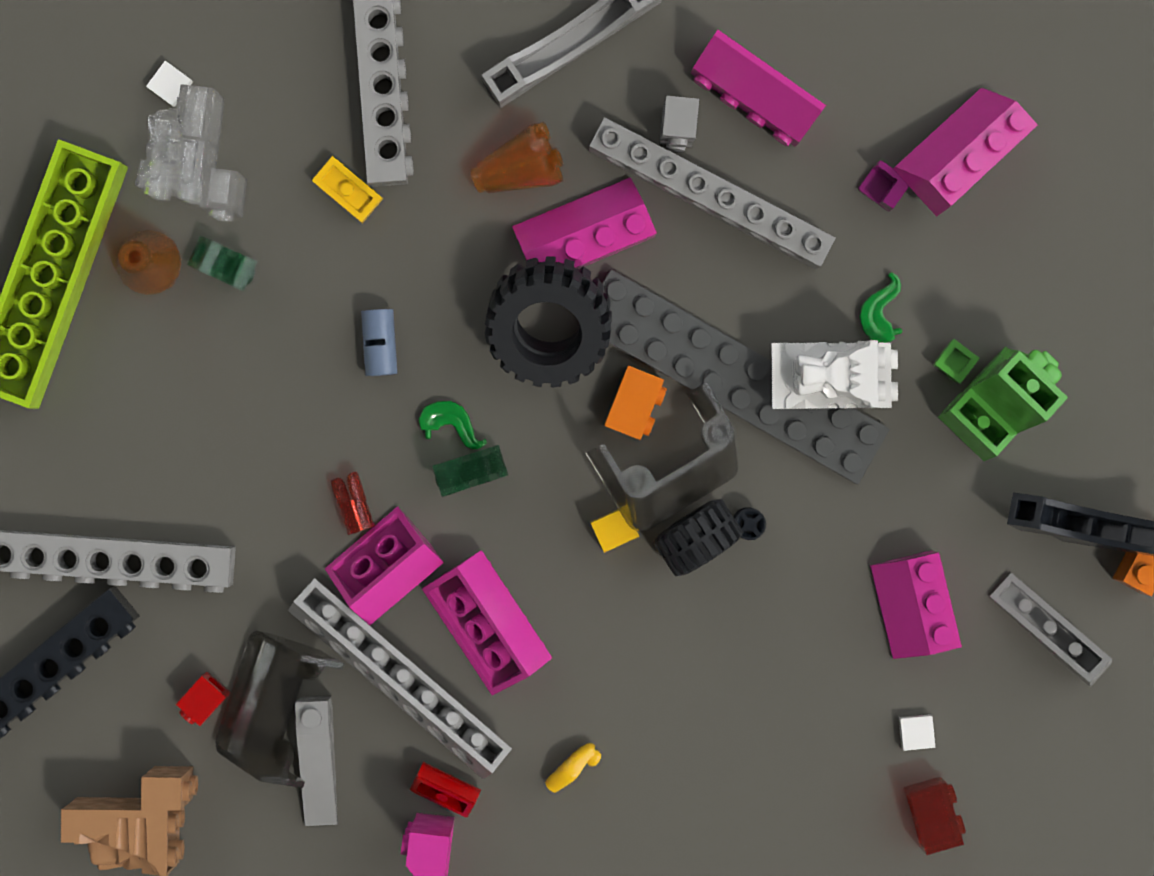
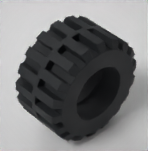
M715 499L698 507L669 526L657 536L653 544L674 576H683L700 568L726 551L739 540L743 531L723 500Z

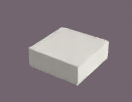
M164 61L146 87L175 107L193 81L167 61Z
M931 714L899 717L901 748L903 751L935 748L933 717Z

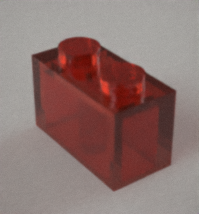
M937 777L904 787L919 844L926 855L964 845L962 834H966L961 815H956L953 804L957 803V797L952 784L947 785L945 780Z

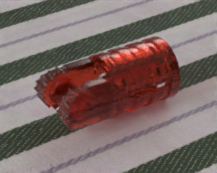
M357 472L350 473L347 477L352 500L343 479L335 478L331 480L338 507L341 510V516L347 528V535L375 527Z

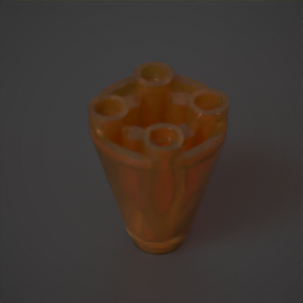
M544 121L529 125L479 161L477 167L471 169L472 180L479 193L485 191L495 193L553 187L563 182V176L559 168L564 166L563 159L558 148L552 149L549 143L551 139L550 132Z
M151 230L136 232L126 238L119 247L116 257L117 273L123 283L134 292L146 295L158 294L172 288L179 277L182 265L180 252L175 242L163 233ZM141 255V260L138 262L135 256Z

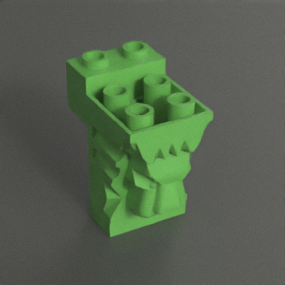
M1005 346L969 386L953 399L938 418L983 461L994 458L1000 454L1018 433L1046 422L1068 398L1055 385L1062 377L1061 371L1058 369L1059 362L1047 351L1032 350L1029 354H1025L1020 350H1012Z

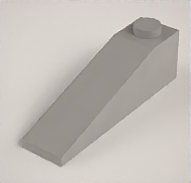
M1011 573L990 595V598L1089 687L1112 664L1111 657L1014 574Z
M332 696L300 697L295 702L305 826L337 825Z

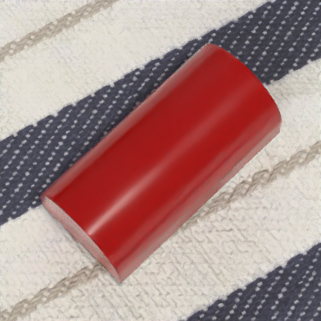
M424 761L410 788L411 792L465 818L469 816L481 792L480 788Z

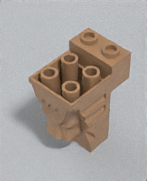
M154 766L141 777V798H75L61 809V843L87 844L90 861L93 865H97L99 870H109L117 867H123L126 870L142 868L143 874L168 876L177 867L179 860L184 858L185 843L184 840H180V827H184L185 823L184 807L193 799V795H197L198 776L193 775V766Z

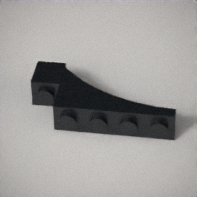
M1013 492L1007 524L1020 531L1051 535L1062 542L1154 556V521L1077 506L1043 496Z

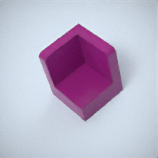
M879 160L858 190L889 212L894 209L909 186L893 168Z

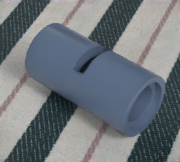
M393 309L361 311L365 376L398 374Z

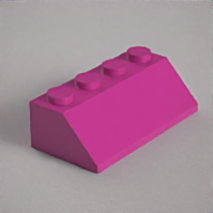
M717 30L691 71V74L695 76L693 81L707 91L712 88L722 95L720 100L734 110L739 107L748 114L746 118L759 128L765 125L775 132L773 137L787 147L790 144L794 147L799 144L826 106L720 30Z
M980 88L893 169L937 217L963 196L1038 124L1017 101Z
M631 177L512 226L526 262L532 258H538V262H545L546 256L556 257V262L564 263L565 259L574 261V267L577 269L650 240L657 234L647 208Z
M482 550L422 588L492 696L528 678L552 659L544 643L540 640L527 617L523 614Z

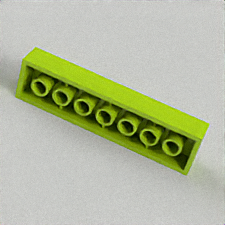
M59 139L0 295V398L29 409L40 408L128 167L119 161Z

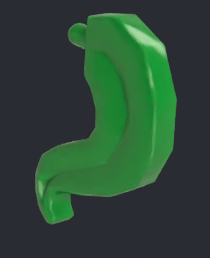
M893 272L887 275L890 279L889 285L869 296L860 309L859 320L862 331L870 340H878V343L891 342L895 340L894 335L902 333L901 328L893 329L892 324L883 315L884 307L901 291L900 279Z
M437 401L424 407L419 417L420 428L425 430V438L428 440L431 438V430H438L444 425L451 424L456 428L461 441L466 447L480 449L487 444L486 439L478 441L475 438L469 415L464 407L453 401Z

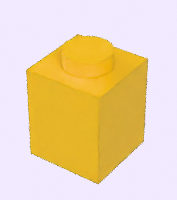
M626 506L590 521L604 553L640 537L637 529L642 526L635 510L628 512Z

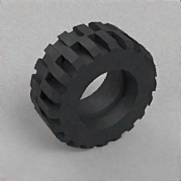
M546 256L545 262H538V258L528 259L526 267L523 268L521 264H517L510 269L509 276L503 275L497 282L496 289L491 294L485 320L486 342L491 344L489 351L495 360L501 359L500 367L506 373L513 371L515 373L514 378L523 383L527 379L533 381L532 386L542 387V383H551V388L561 387L563 381H568V384L571 385L579 381L581 373L584 376L592 373L595 369V363H601L605 356V350L609 346L611 334V302L608 294L603 293L604 286L598 278L591 280V271L584 266L580 270L575 268L574 261L565 259L564 263L556 262V257ZM551 302L562 305L570 310L578 319L580 327L575 334L565 340L546 342L529 335L519 323L518 316L530 305Z

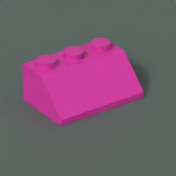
M397 506L330 563L325 570L349 608L368 625H371L444 562L428 540Z
M930 550L870 565L893 659L933 655L962 647L939 552Z
M416 813L414 821H408L405 835L403 834L401 855H407L406 867L413 876H448L455 817Z

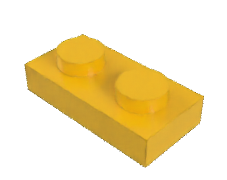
M333 156L312 179L313 183L362 224L383 200L379 194Z

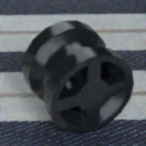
M746 507L738 510L733 516L743 531L742 539L756 540L765 532L766 519L760 511Z

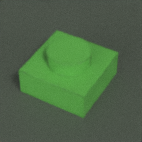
M951 339L933 363V366L957 384H961L980 358L956 339Z

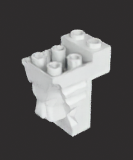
M878 340L858 341L857 343H772V409L892 408V401H898V382H891V369H898V350H891V343H878Z

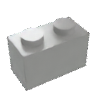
M666 96L662 110L659 145H666L667 150L674 152H685L686 147H692L696 139L699 99Z

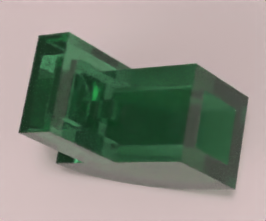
M200 236L187 265L244 291L246 285H249L255 276L257 261Z
M499 445L432 466L435 481L442 497L508 476Z

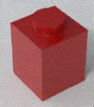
M206 672L177 702L176 706L181 709L179 714L192 725L197 723L201 726L231 692L210 673Z

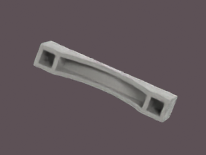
M599 0L555 32L522 51L507 57L483 73L482 80L499 107L502 108L662 3V0Z

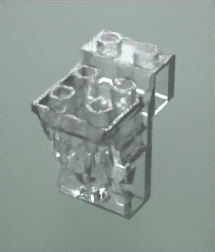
M181 84L179 97H177V108L157 110L155 115L149 116L150 140L146 144V160L141 159L135 186L144 190V195L151 196V199L170 201L171 196H175L177 199L183 200V203L199 205L200 208L208 212V216L214 217V220L233 222L234 217L243 218L247 179L237 171L216 169L225 99L214 88Z

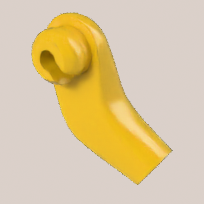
M592 743L579 747L546 779V787L554 793L563 789L579 776L586 763L591 767L598 764L601 759L600 751L595 750V745Z

